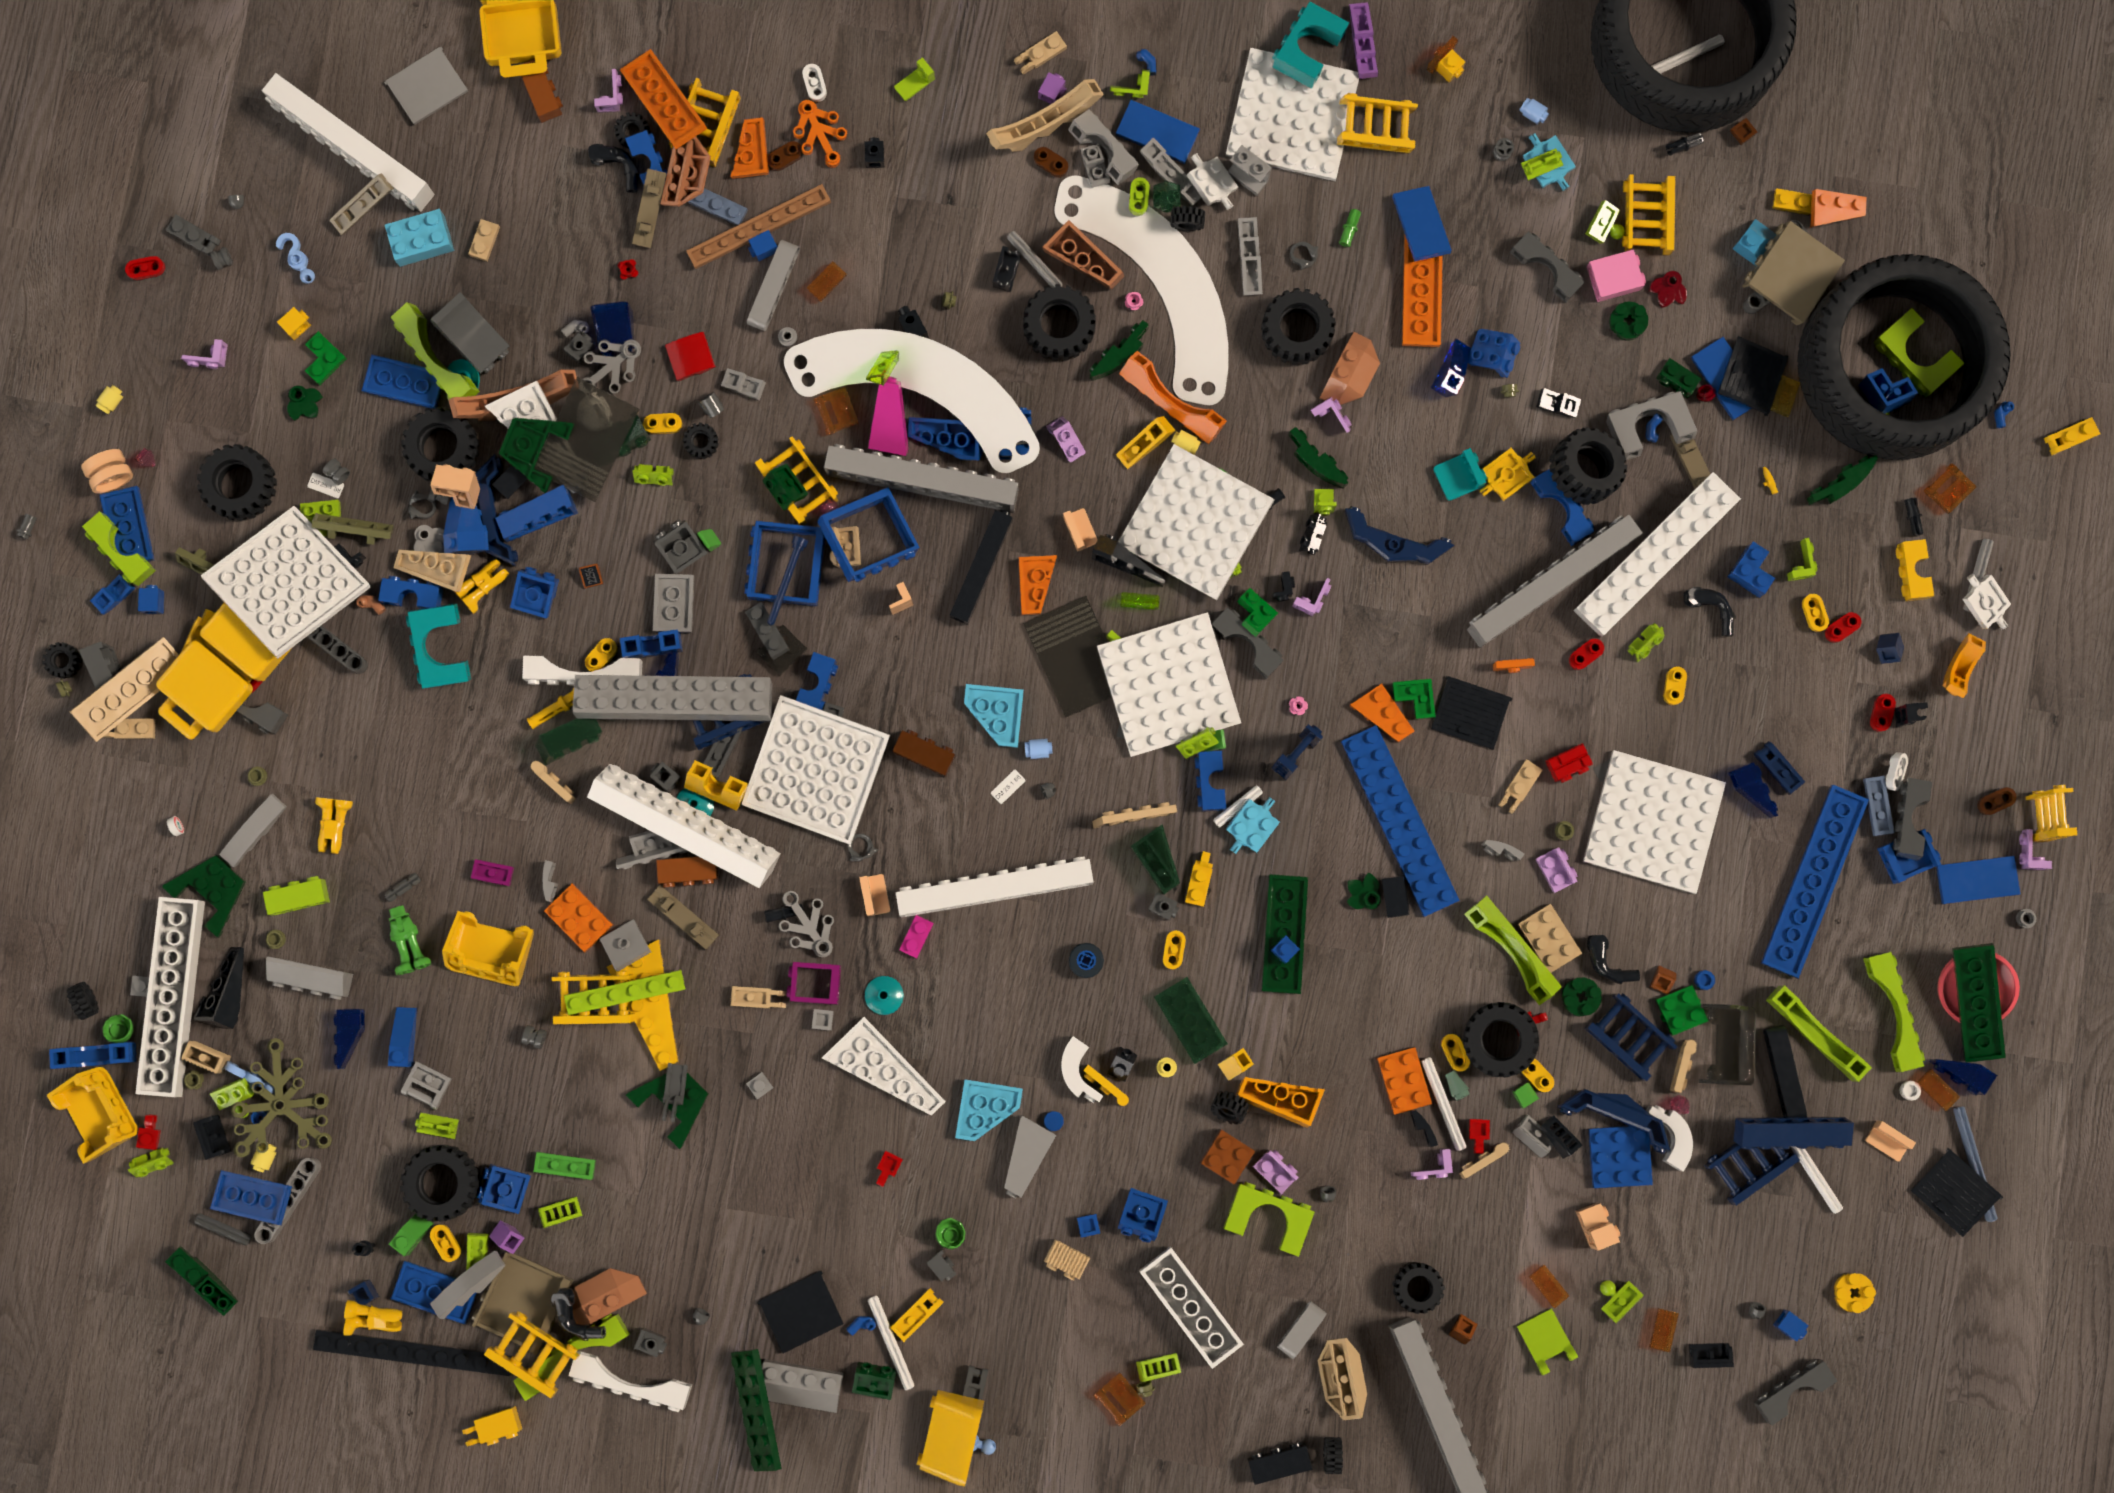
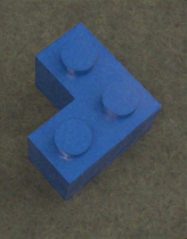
M1883 368L1866 375L1859 384L1870 405L1884 414L1909 404L1918 393L1909 377L1892 384Z
M1753 541L1746 547L1727 577L1760 598L1767 592L1775 580L1773 576L1759 568L1769 551Z

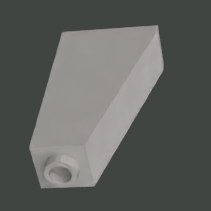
M1023 1115L1020 1118L1004 1187L1007 1189L1006 1194L1015 1199L1017 1196L1022 1198L1056 1137V1134Z

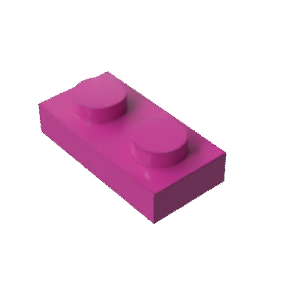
M916 915L899 950L914 958H918L934 923Z

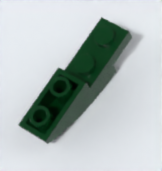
M1144 320L1140 324L1136 323L1130 331L1132 334L1129 338L1125 337L1119 344L1120 349L1115 345L1110 349L1107 347L1101 355L1102 360L1099 363L1095 362L1089 370L1091 372L1090 379L1094 381L1104 378L1124 367L1129 357L1136 351L1140 352L1142 350L1143 343L1139 340L1148 330L1149 324Z
M1295 427L1289 432L1288 436L1298 447L1295 450L1294 456L1303 466L1320 479L1334 486L1344 489L1348 485V476L1343 470L1340 471L1336 467L1337 463L1331 455L1328 456L1325 452L1318 456L1319 451L1313 444L1310 445L1306 440L1307 436L1303 430H1298Z
M1866 456L1858 460L1859 464L1855 466L1849 464L1841 468L1842 472L1837 475L1838 479L1828 483L1829 487L1825 489L1819 487L1811 491L1812 495L1807 498L1809 505L1825 498L1832 504L1848 494L1868 476L1878 459L1877 456L1872 458Z
M179 1246L165 1261L195 1288L194 1291L222 1316H225L238 1302L222 1281L197 1257L194 1258L183 1247Z

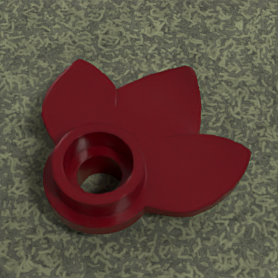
M1677 271L1667 272L1662 278H1656L1650 285L1649 291L1658 293V302L1661 308L1667 307L1674 300L1680 304H1684L1686 301L1687 290L1682 284L1681 275ZM1671 277H1675L1676 282L1674 284H1671L1669 282V279Z

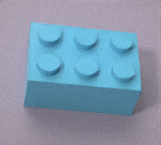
M440 209L385 224L394 260L400 267L455 251L445 216Z

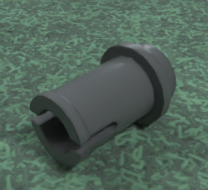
M25 514L20 528L16 530L18 532L17 536L28 540L32 536L30 533L37 518Z

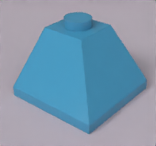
M1755 219L1733 250L1754 264L1756 259L1765 253L1766 244L1771 239H1774L1776 233Z

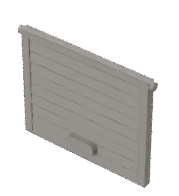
M438 47L384 82L385 85L390 87L414 125L468 92V89L443 53L442 47Z

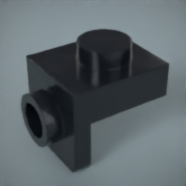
M337 544L334 547L355 569L363 564V560L366 559L361 552L351 557L341 544Z
M1290 571L1281 573L1283 592L1273 593V600L1277 599V602L1288 601L1289 597H1292V588H1295V581L1293 576L1290 577Z
M1119 1047L1107 1074L1125 1082L1134 1065L1137 1054L1133 1053L1130 1049Z

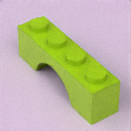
M99 511L82 526L86 531L84 533L91 542L95 541L99 545L97 549L104 556L108 555L110 557V564L116 570L120 569L124 573L122 577L129 584L134 583L139 586L156 571L140 554L136 553L125 556L118 552L115 546V536L118 527L106 514Z

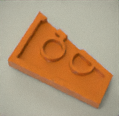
M764 118L746 119L743 123L739 139L740 144L730 176L732 179L769 174Z
M1819 189L1813 190L1810 228L1866 216L1867 197Z
M1057 555L1019 557L1022 615L1041 614Z
M1380 684L1349 705L1367 720L1377 725L1380 730L1396 742H1400L1414 732V729L1383 684Z

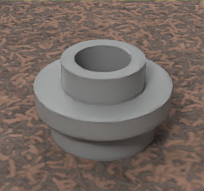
M790 327L781 329L778 334L779 342L784 346L794 345L797 341L796 331ZM790 334L791 337L789 339H785L784 335Z
M2022 909L2017 913L2016 921L2022 928H2031L2036 923V915L2030 909ZM2024 915H2026V916L2028 917V921H2027V922H2024V921H2023V916H2024Z

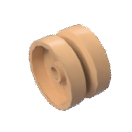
M111 449L97 453L81 465L85 477L90 478L89 485L94 493L101 494L113 491L125 485L133 478L130 467L124 464L126 459L121 450Z

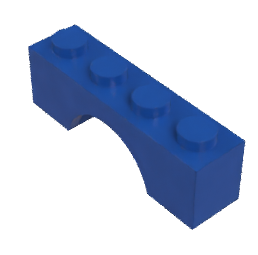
M1548 469L1535 477L1530 483L1540 498H1553L1564 506L1567 519L1561 531L1569 544L1573 546L1594 532V525L1582 513L1583 508L1580 503L1572 501L1571 497H1565L1563 495L1564 492L1557 489V483L1553 482L1551 477L1553 473Z
M136 1042L49 1049L50 1069L137 1062Z

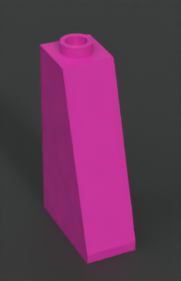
M885 376V378L879 381L868 449L906 456L909 447L901 382L896 381L897 378Z

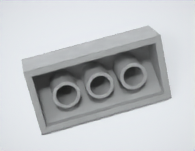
M267 956L266 977L268 981L273 982V986L284 988V985L287 984L292 986V990L303 992L304 988L310 989L311 994L322 996L323 992L329 993L330 998L341 1000L342 996L348 997L353 978L351 973Z
M765 1359L762 1370L768 1401L837 1413L843 1372Z

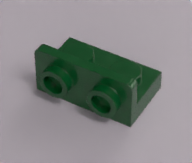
M1671 358L1667 360L1656 377L1661 385L1675 390V393L1681 391L1683 398L1686 397L1687 399L1693 394L1702 379Z
M787 464L769 471L762 480L784 511L793 503L804 499L808 495V492Z
M858 1362L852 1393L891 1400L896 1369L889 1366L873 1365L868 1362Z

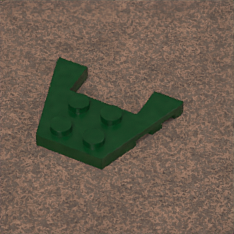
M513 417L499 454L517 470L522 472L527 479L537 485L542 492L547 493L553 476L535 469V466L549 432L569 440L575 423Z
M214 856L164 884L162 888L173 898H178L189 885L198 891L218 910L204 926L219 938L246 881L218 856Z
M688 1072L683 1105H677L676 1117L681 1123L667 1136L679 1149L683 1147L709 1095ZM666 1074L627 1093L626 1096L638 1108L652 1094L663 1103ZM669 1104L668 1109L672 1112L673 1104Z

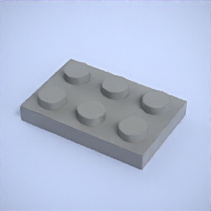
M655 574L653 632L678 629L680 633H692L694 575Z

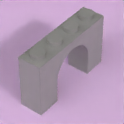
M1681 391L1676 393L1669 392L1657 399L1650 398L1645 403H1634L1626 409H1615L1608 414L1607 426L1612 437L1617 441L1616 444L1623 449L1622 454L1625 455L1626 460L1641 456L1643 450L1635 429L1636 422L1644 417L1654 416L1656 413L1660 414L1663 417V421L1669 426L1676 444L1695 439L1697 428Z

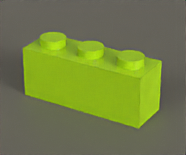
M318 876L307 878V882L303 883L299 881L289 882L287 887L281 888L280 885L268 888L269 891L263 892L267 915L270 916L330 903L326 881L319 879Z

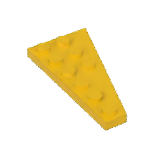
M659 939L648 945L651 953L620 970L627 971L628 974H634V978L626 980V982L664 973ZM612 964L607 966L610 974H616ZM668 993L626 1002L629 1012L635 1013V1023L659 1070L662 1071L668 1068V1063L675 1064L679 1062Z

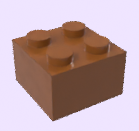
M1220 1129L1200 1163L1235 1185L1255 1151Z

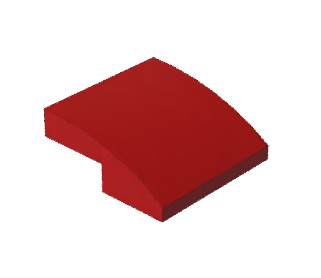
M704 332L692 334L665 345L676 380L678 381L716 368Z

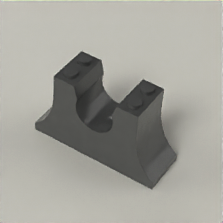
M461 292L431 318L432 325L473 365L479 374L482 372L487 374L495 366L493 362L496 359L501 361L509 353L507 350L509 347L508 343L481 316Z

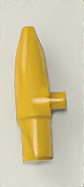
M1764 466L1765 482L1763 484L1769 487L1772 495L1777 494L1778 490L1773 476Z

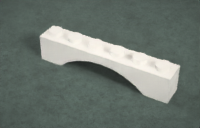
M523 656L522 679L528 681L530 685H539L540 682H547V685H559V682H567L566 685L574 686L575 675L642 676V660L639 658H620L613 664L600 670L574 672L559 668L543 656Z
M577 1351L580 1356L576 1360L573 1359L569 1376L573 1377L575 1382H591L595 1388H611L612 1393L622 1395L624 1392L630 1394L632 1399L641 1400L644 1398L649 1400V1403L652 1405L660 1406L664 1404L668 1406L669 1410L679 1412L680 1409L684 1410L692 1384L676 1379L655 1385L634 1384L620 1379L611 1373L596 1355Z

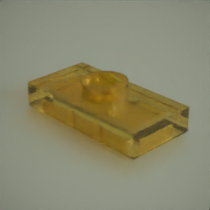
M1782 375L1770 411L1788 417L1791 413L1800 382Z

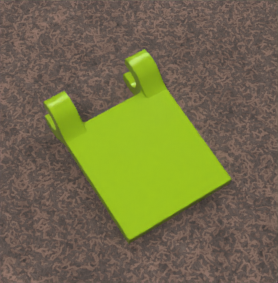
M1552 1308L1517 1326L1541 1375L1550 1372L1545 1361L1565 1351L1569 1361L1578 1358Z

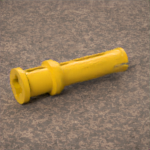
M574 688L566 695H560L557 698L558 701L527 718L531 728L535 729L562 711H569L573 706Z

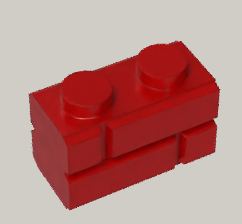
M1583 743L1545 761L1554 781L1560 780L1561 783L1572 779L1571 775L1576 772L1581 775L1589 771L1588 766L1593 764Z

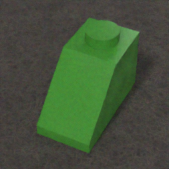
M416 1213L399 1230L389 1245L401 1255L408 1256L434 1223L427 1221L425 1218H419Z

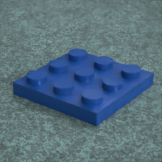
M1631 1126L1588 1129L1593 1188L1653 1185L1650 1142L1647 1133Z

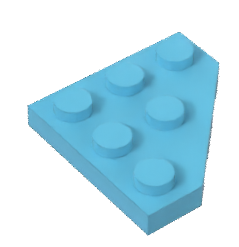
M966 684L965 706L998 746L1018 748L1024 690Z
M965 1079L955 1138L976 1141L1020 1108L1023 1089Z

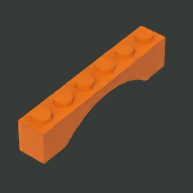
M1138 351L1129 357L1119 373L1125 381L1134 385L1142 394L1153 400L1157 406L1162 407L1171 417L1176 418L1185 428L1194 432L1202 441L1208 444L1216 438L1227 422L1213 409L1193 407L1176 398L1160 381L1153 363Z

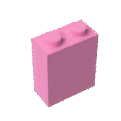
M1634 250L1589 262L1587 271L1597 302L1637 292L1645 286V275L1643 272H1640V259L1638 255H1635Z

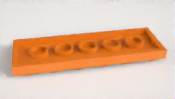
M651 49L620 69L624 78L675 149H678L707 129L704 122Z
M1405 235L1402 346L1440 347L1443 255L1414 262Z

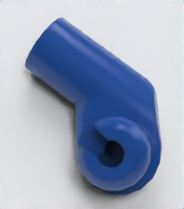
M1141 49L1136 54L1137 59L1147 64V70H1150L1149 76L1156 75L1155 57L1148 50Z
M2011 401L2002 402L1995 409L1994 416L1997 429L2006 427L2005 416L2014 409V404Z
M1658 413L1646 424L1645 437L1652 443L1657 442L1659 439V434L1655 431L1656 427L1663 420V417Z
M859 1316L846 1330L853 1336L859 1329L874 1330L876 1323L872 1317Z

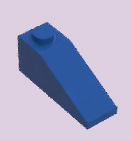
M396 1008L389 1045L388 1066L413 1067L417 1008Z

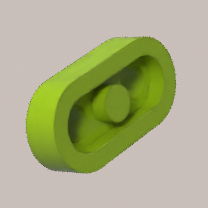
M1135 178L1130 186L1129 211L1136 216L1143 215L1148 208L1150 185L1145 178ZM1141 187L1143 190L1138 191L1136 188ZM1135 205H1140L1141 208L1136 209Z

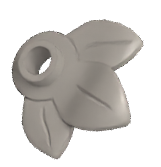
M428 525L417 527L414 534L416 539L414 551L444 553L442 545L444 543V529H432ZM422 531L428 532L427 538L421 537Z

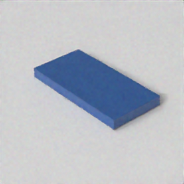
M1130 100L1116 135L1143 147L1154 137L1166 150L1165 153L1171 159L1185 164L1200 128Z
M1426 186L1394 193L1392 198L1414 262L1451 254L1452 250L1430 187Z
M1722 337L1693 355L1691 360L1707 384L1715 389L1716 397L1733 421L1752 408L1718 394L1732 353L1731 347L1725 338Z
M371 354L361 391L435 409L438 407L442 389L436 384V378L429 374L425 367Z
M134 486L100 494L103 513L118 527L115 536V546L118 552L125 556L138 553L148 562L154 561L139 487Z
M2014 856L1936 866L1942 904L2021 894Z
M221 1170L210 1209L282 1225L292 1186Z
M405 1260L391 1299L436 1315L430 1303L457 1278ZM474 1293L463 1306L457 1305L446 1318L467 1324L477 1293Z

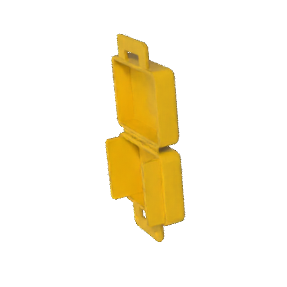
M480 0L483 4L480 8L484 57L490 66H499L502 77L544 73L547 70V60L556 59L561 56L558 13L554 0ZM535 59V63L511 66V64L524 63Z
M225 602L200 631L201 637L207 643L203 645L198 641H191L156 682L157 688L168 697L158 709L159 715L190 740L194 739L203 728L211 732L220 731L252 693L253 687L250 681L252 679L255 681H265L289 653L287 651L277 659ZM176 705L195 720L191 725L173 711Z

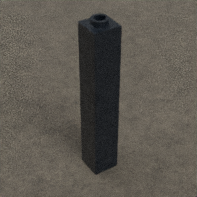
M1001 509L1000 512L994 511L952 608L950 618L966 625L969 624L1013 522V517L1010 516L1009 512Z

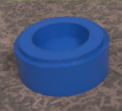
M1699 971L1694 977V983L1699 989L1708 990L1714 986L1715 977L1710 971Z
M1049 1112L1044 1118V1124L1050 1131H1057L1063 1126L1064 1119L1059 1112Z

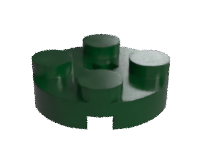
M1635 302L1618 304L1609 318L1611 330L1622 340H1634L1641 336L1648 326V315L1645 307ZM1631 317L1634 322L1631 325H1627L1624 319Z
M1585 977L1574 978L1563 987L1561 998L1565 1009L1575 1016H1588L1599 1008L1602 992L1593 980ZM1583 991L1585 993L1586 1000H1582L1581 1002H1579L1577 993L1581 994Z

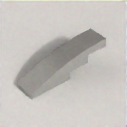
M1257 217L1237 218L1243 295L1263 294Z
M271 794L242 825L219 855L232 867L238 866L246 853L251 851L260 838L269 832L287 806L274 794Z
M493 1251L475 1263L430 1303L438 1318L445 1319L457 1305L463 1306L474 1293H481L506 1266L497 1251Z

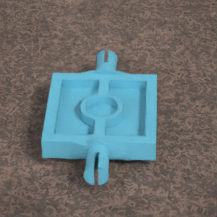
M1536 133L1529 136L1534 148L1523 155L1525 161L1555 148L1562 155L1561 160L1564 166L1536 177L1541 187L1544 188L1551 183L1558 182L1562 191L1568 189L1570 186L1564 177L1575 169L1576 166L1557 136L1555 135L1543 142H1540Z
M1268 797L1264 805L1261 806L1248 798L1226 827V830L1236 839V842L1229 850L1237 854L1242 845L1251 848L1256 853L1260 850L1280 823L1269 811L1276 801Z

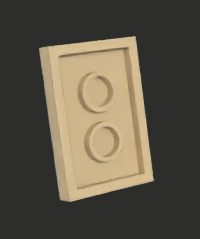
M1551 904L1517 924L1534 953L1551 973L1582 954Z

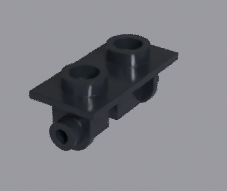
M1321 514L1310 515L1307 519L1306 530L1300 540L1301 546L1299 551H1308L1311 555H1315L1318 552L1322 539L1317 538L1316 535L1323 536L1327 525L1326 518L1320 517Z

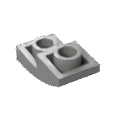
M1099 144L1081 148L1082 159L1091 187L1094 188L1110 183L1109 175L1105 172L1106 167Z
M1485 840L1481 844L1485 847L1484 851L1491 856L1494 854L1498 856L1502 851L1505 852L1504 856L1511 861H1519L1524 856V853L1499 841Z

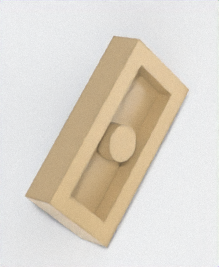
M481 219L468 255L488 262L500 226Z

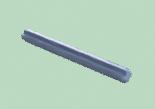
M1956 1107L1953 1109L1969 1165L1986 1181L1965 1107ZM1994 1205L1984 1214L1987 1222H1993L1998 1219Z

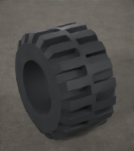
M1413 1262L1412 1264H1405L1406 1266L1401 1267L1399 1273L1395 1274V1281L1392 1283L1396 1301L1406 1310L1416 1314L1428 1313L1427 1311H1433L1436 1305H1440V1300L1444 1297L1443 1290H1445V1285H1443L1442 1277L1437 1270L1425 1263ZM1416 1276H1422L1429 1282L1428 1294L1419 1300L1410 1297L1407 1291L1408 1283Z

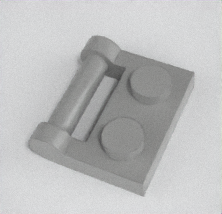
M416 1061L402 1087L401 1094L405 1096L410 1095L430 1105V1108L437 1110L452 1078ZM413 1082L436 1093L435 1098L412 1088Z

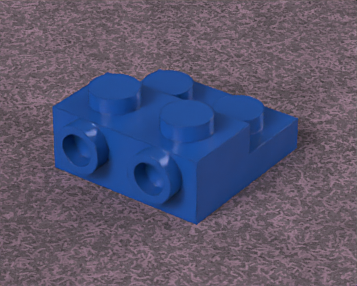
M525 567V569L518 571L510 608L547 619L550 614L552 601L556 596L559 579H556L552 573L544 572L539 574L536 573L537 570L535 568Z
M490 1164L489 1168L486 1167L484 1169L482 1178L485 1179L483 1187H479L476 1198H479L478 1202L482 1205L519 1214L531 1175Z
M1131 1188L1117 1228L1126 1236H1132V1234L1140 1236L1139 1239L1143 1242L1150 1243L1151 1240L1155 1241L1168 1201Z

